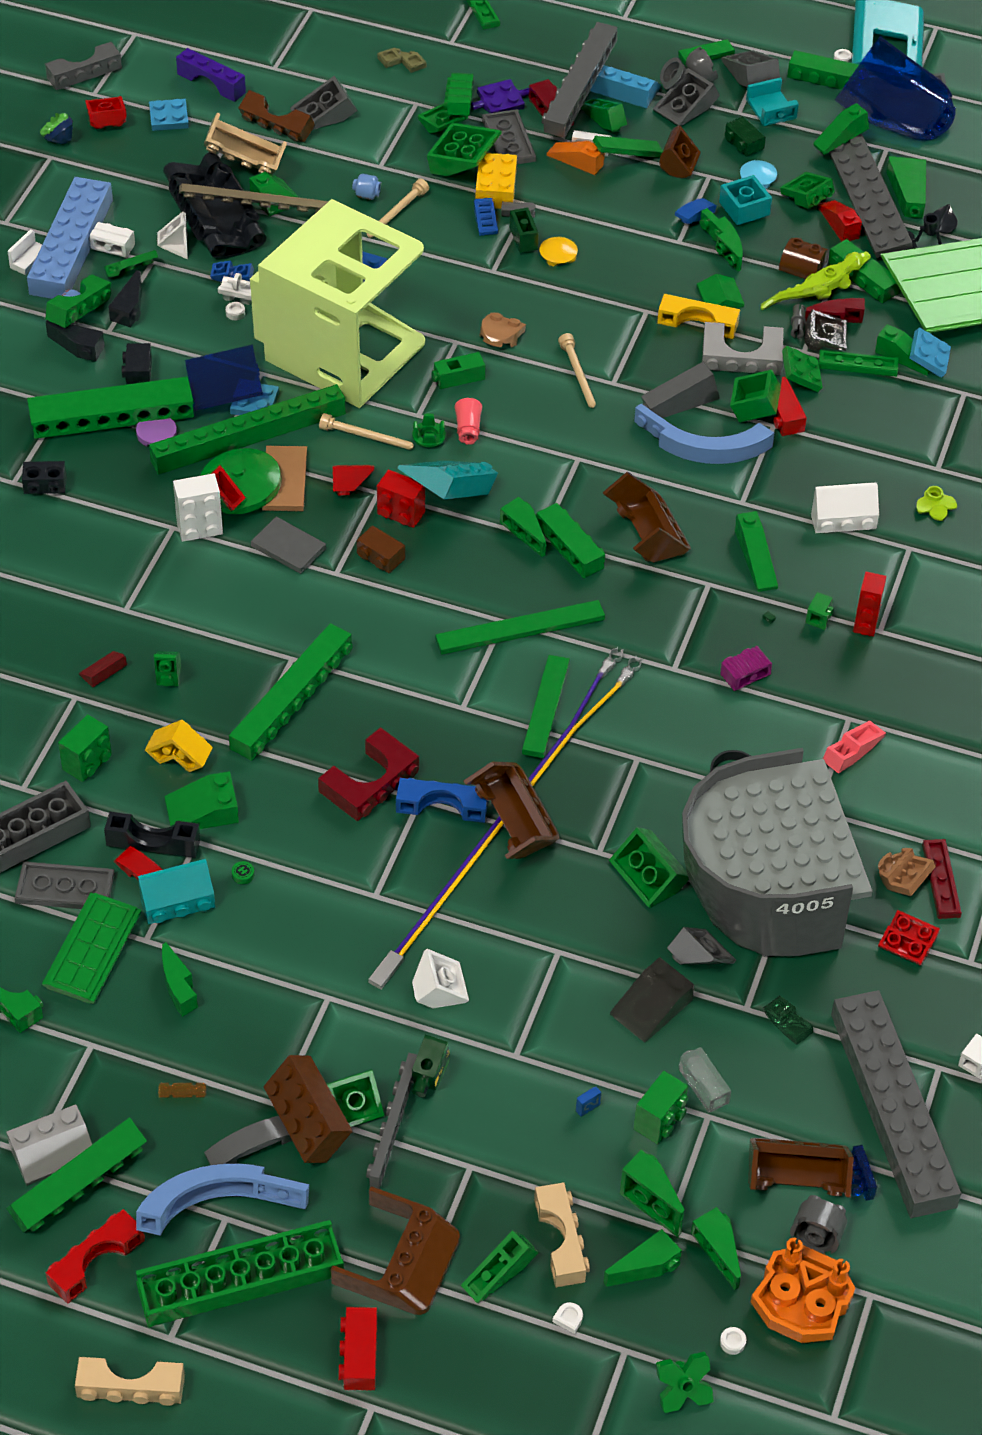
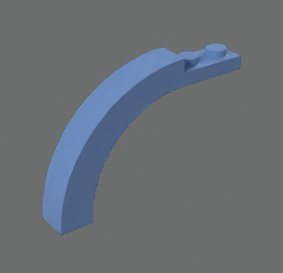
M642 404L635 407L634 422L646 429L654 437H657L660 448L687 460L710 464L734 463L756 457L773 447L774 432L761 423L739 434L725 437H706L676 428Z
M218 1164L196 1168L167 1180L145 1198L136 1211V1230L161 1235L169 1221L185 1208L200 1201L224 1196L252 1197L306 1209L309 1199V1184L264 1174V1167L256 1165Z

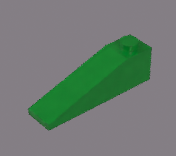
M757 511L737 514L735 534L757 591L778 589L765 533Z

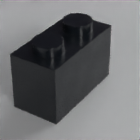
M127 343L126 352L122 354L123 364H125V366H122V378H126V385L150 382L152 367L151 343Z

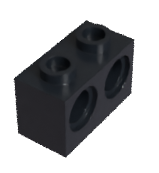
M65 461L23 462L22 484L24 494H56L66 492L67 475Z

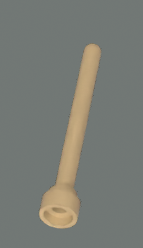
M418 179L413 184L412 191L381 218L379 222L386 225L416 196L424 195L429 190L428 183L423 179ZM367 233V236L369 238L373 237L372 235Z
M565 333L559 337V345L568 354L588 406L594 408L596 402L575 353L574 337L570 333Z
M323 413L320 419L319 429L328 431L334 428L408 450L414 447L412 442L335 421V418H332V415Z

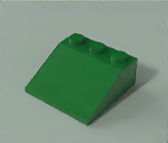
M451 123L427 154L430 173L449 176L477 167L501 135V130Z

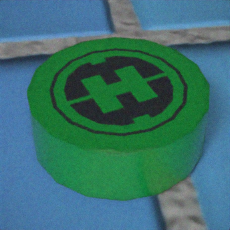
M246 861L236 863L231 870L232 879L238 884H248L255 876L253 865Z

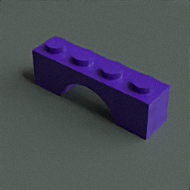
M186 48L176 57L177 75L193 81L199 75L205 76L215 84L221 96L233 102L246 93L245 75L189 48Z

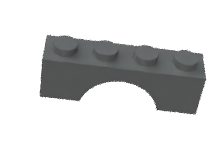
M112 42L96 46L93 56L85 61L70 62L60 58L45 63L47 79L55 90H59L121 69L122 63L120 52Z

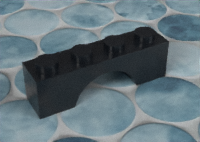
M109 811L104 828L106 846L127 849L129 846H132L141 851L196 858L200 843L199 823L176 820L171 827L157 829L141 824L132 814Z

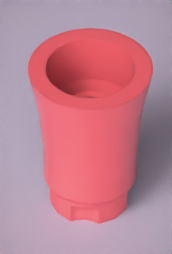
M463 398L457 401L454 406L457 417V433L459 441L469 445L474 444L478 440L483 406L476 399Z

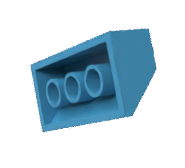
M604 65L590 91L647 109L661 88V84L646 77Z

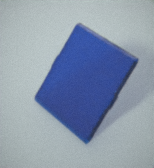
M253 344L185 360L194 402V411L263 395L259 377L260 368L256 362Z

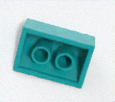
M206 859L138 876L141 904L148 925L161 923L176 917H184L187 914L199 911H207L215 907L214 891Z

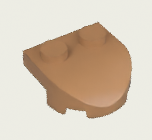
M490 313L482 320L479 337H484L483 341L496 347H502L503 343L510 344V347L517 345L518 337L525 332L526 324L521 323L518 319L502 317L500 313Z
M902 848L901 853L894 855L891 852L887 853L879 861L878 869L884 886L893 892L912 896L935 868L934 860L915 856L912 848Z

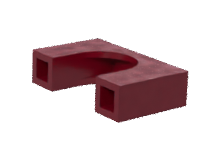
M381 727L365 739V754L386 770V773L380 779L373 782H358L351 779L335 766H332L318 778L319 792L356 821L370 814L376 805L383 803L389 794L394 790H398L400 778L408 779L414 777L419 771V756Z

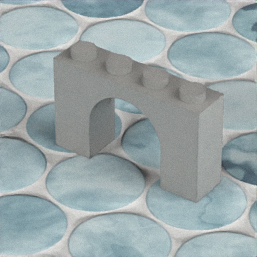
M705 322L702 362L704 361L710 370L759 373L772 369L775 375H781L783 328L764 326L761 347L752 352H738L728 347L724 341L725 323Z

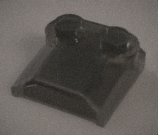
M811 309L805 325V344L809 349L819 351L823 347L846 351L847 321Z

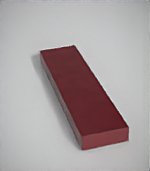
M946 839L923 840L924 856L927 859L934 860L935 868L929 874V880L938 919L961 918L962 912Z

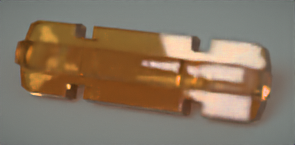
M160 1083L158 1093L160 1097H169V1095H173V1097H192V1095L205 1097L206 1084L173 1083L169 1085V1083Z

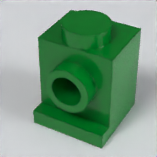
M817 592L808 607L805 623L825 630L828 619L832 617L834 607H832L833 597Z

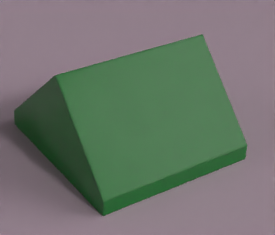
M372 1069L327 1083L350 1127L385 1116Z

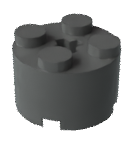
M811 1195L801 1203L791 1226L790 1235L792 1238L795 1236L797 1240L800 1239L806 1247L822 1254L831 1251L830 1254L838 1249L847 1226L846 1210L841 1205H834L816 1195Z

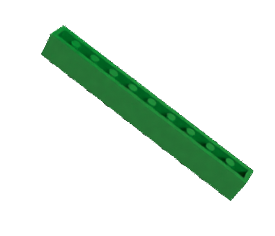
M336 384L149 444L151 463L159 475L218 456L230 450L243 448L320 423L323 413L332 415V418L345 415V396Z

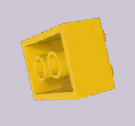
M487 153L478 164L475 199L492 198L494 208L501 209L502 202H514L517 155Z

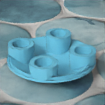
M754 160L745 163L741 167L740 175L741 179L755 175L766 189L777 178V170L768 162Z

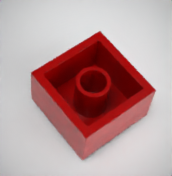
M388 469L377 484V514L414 528L425 513V487L410 477Z

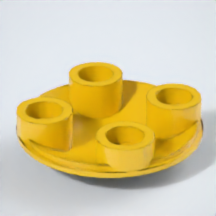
M564 237L548 238L541 243L539 249L541 256L547 260V264L550 266L574 262L578 252L576 244Z

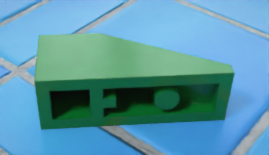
M594 97L584 101L581 109L603 129L616 132L621 130L622 126L627 125L623 103Z
M857 103L841 111L815 140L813 146L825 155L869 129L868 112Z
M887 324L878 334L875 353L884 357L899 358L898 363L926 376L930 372L910 359L913 339L904 331Z
M518 496L500 508V523L541 557H544L546 540L535 512L528 502H525Z
M716 1207L692 1222L691 1234L733 1289L736 1290L740 1285L741 1272L732 1223L725 1213L722 1214Z
M661 1229L605 1270L603 1283L607 1287L659 1277L667 1271L672 1272L681 1263L682 1250Z
M512 1230L461 1286L479 1304L521 1272L539 1252L524 1235Z

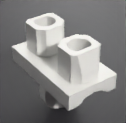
M236 273L234 278L223 277L222 283L218 287V293L223 294L224 300L231 301L238 297L241 298L243 304L249 305L251 303L250 282L242 280L240 273Z

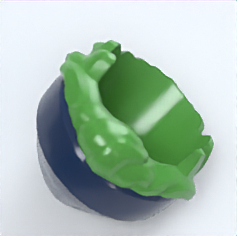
M56 113L55 117H51V121L47 122L40 130V134L48 142L66 144L72 139L73 120L66 113Z

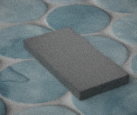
M517 109L482 115V122L485 128L501 130V135L492 145L495 154L517 155V164L536 162V155Z
M23 861L15 894V903L82 909L90 892L110 898L115 874L114 869Z

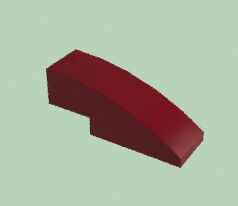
M865 298L836 299L809 306L805 312V325L843 327L844 322L862 323Z

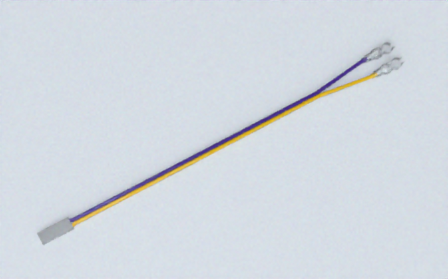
M618 647L610 651L609 657L605 658L602 662L596 679L570 725L528 778L532 787L574 732L614 692L633 678L634 671H638L641 668L642 658L639 659L640 665L633 668L630 667L629 663L636 662V658L629 659L628 666L621 670V675L618 677L614 687L575 725L599 680L615 668L616 662L622 660L623 649L621 650V657L615 659L611 658V654L617 653ZM500 816L395 951L391 950L370 976V984L382 990L404 961V953L504 825Z

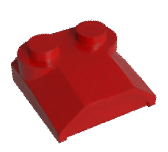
M122 96L85 100L89 122L94 128L101 129L109 125L118 127L126 122L127 114Z

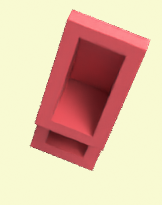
M868 721L844 733L841 741L827 747L823 759L829 767L840 773L875 747L885 737L886 732L873 722Z

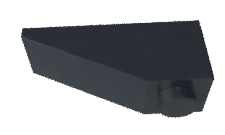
M137 270L108 306L110 321L131 328L135 321L139 320L142 292L141 271Z
M46 320L47 337L77 358L97 361L104 348L103 331L71 324L64 328Z

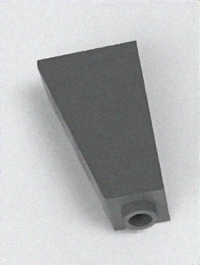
M704 361L641 396L642 405L661 418L720 399L714 375Z

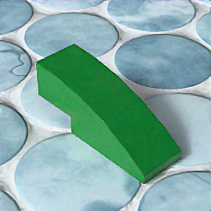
M167 942L162 944L165 983L174 1006L183 1017L198 1008L197 994L192 989L191 972Z

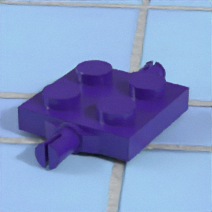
M511 79L477 87L480 101L471 102V108L474 110L483 107L489 114L516 109L522 110L525 108V103L521 97L529 95V88L518 90Z

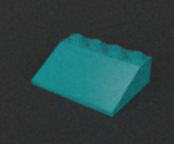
M436 461L399 465L397 468L443 499L488 495L498 475V472L493 470L492 466L486 462Z

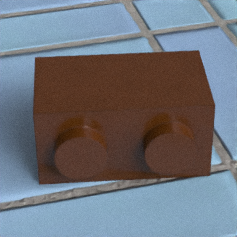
M372 525L357 539V554L362 559L373 563L377 568L390 573L405 560V545Z

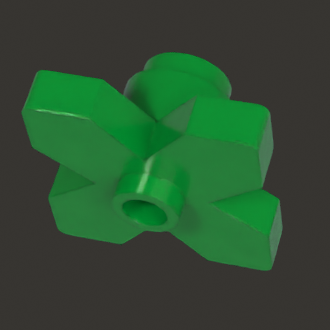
M706 1352L691 1354L686 1362H674L672 1359H667L656 1363L659 1380L668 1384L666 1389L660 1394L661 1408L665 1413L678 1411L687 1397L699 1406L713 1403L714 1398L711 1385L701 1380L710 1371L709 1357Z

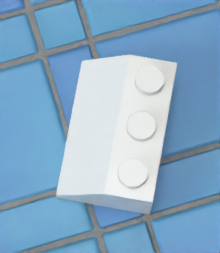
M877 482L815 487L811 512L815 533L877 529L879 518Z

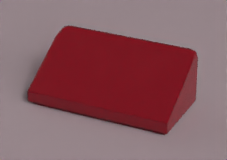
M112 651L81 671L79 675L93 688L127 666L126 656Z

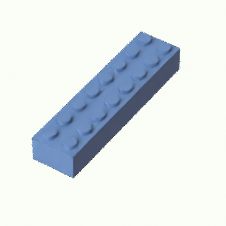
M74 177L27 276L29 295L53 299L66 290L73 288L91 249L90 233L97 222L103 223L113 201L111 183Z

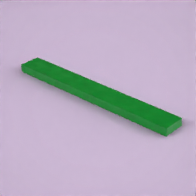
M599 600L443 632L435 634V640L441 655L603 621L605 620V613Z

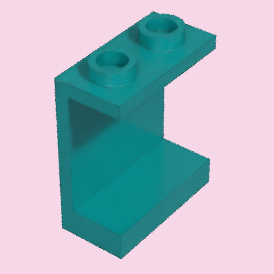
M781 77L747 86L746 100L763 126L797 119L799 104L796 100H786L781 92Z

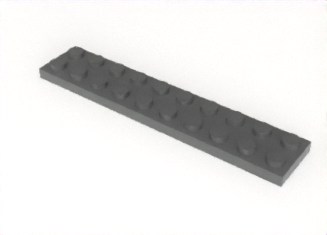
M862 133L830 151L829 155L851 204L862 220V228L875 257L879 258L883 253L913 248L912 240Z

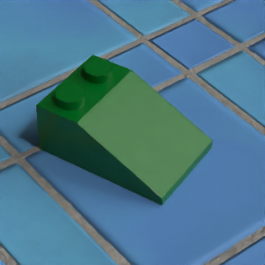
M230 771L207 775L164 796L170 827L174 825L176 820L199 823V829L239 823L238 806Z
M640 1150L622 1169L620 1195L676 1237H679L682 1230L684 1208L657 1158Z

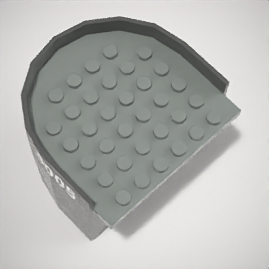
M803 748L749 756L716 767L693 787L682 812L683 850L687 875L713 925L736 945L764 956H802L841 949L851 900L872 896V888L825 760L802 762Z

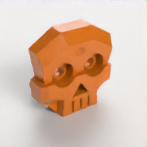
M791 1238L787 1241L786 1249L773 1252L765 1268L764 1279L752 1294L751 1304L769 1329L795 1341L807 1343L833 1340L838 1318L846 1314L856 1289L848 1274L850 1264L848 1261L844 1264V1259L835 1260L806 1247L800 1239L796 1244L797 1238ZM781 1287H787L789 1290L783 1291ZM816 1303H822L824 1307H818Z

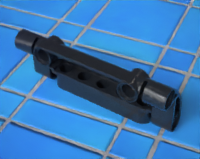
M209 152L205 154L199 166L170 162L165 165L163 172L169 181V191L180 211L186 213V221L197 240L204 242L212 257L231 258L260 247L266 242L267 237L258 223L260 217L252 205L240 204L241 201L233 200V203H225L219 198H214V201L203 200L202 196L185 198L184 194H179V187L182 183L243 191L231 168L223 164L217 153Z

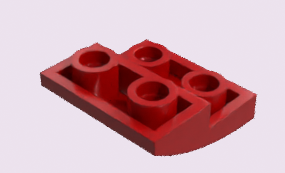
M897 910L878 947L921 966L940 932V928Z

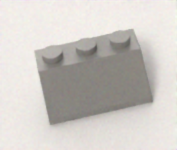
M77 1105L7 1131L9 1147L27 1186L49 1177L92 1145L85 1122Z

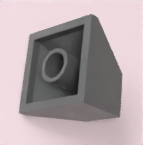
M683 927L667 948L673 954L672 958L682 965L734 964L736 961L706 929Z

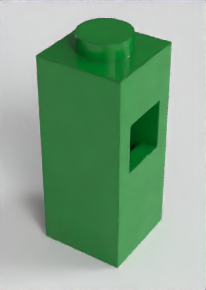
M480 352L434 362V370L431 371L433 382H437L439 389H445L485 380L486 365Z

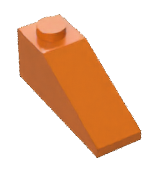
M590 141L556 142L547 152V156L596 175L604 166L605 153H600L596 145Z

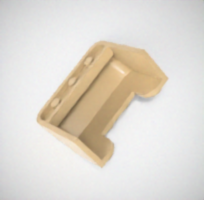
M217 112L204 142L206 150L214 154L217 152L224 154L223 157L230 161L238 160L246 168L251 169L254 167L259 169V173L266 171L274 174L287 142L283 141L278 146L218 120L220 113Z

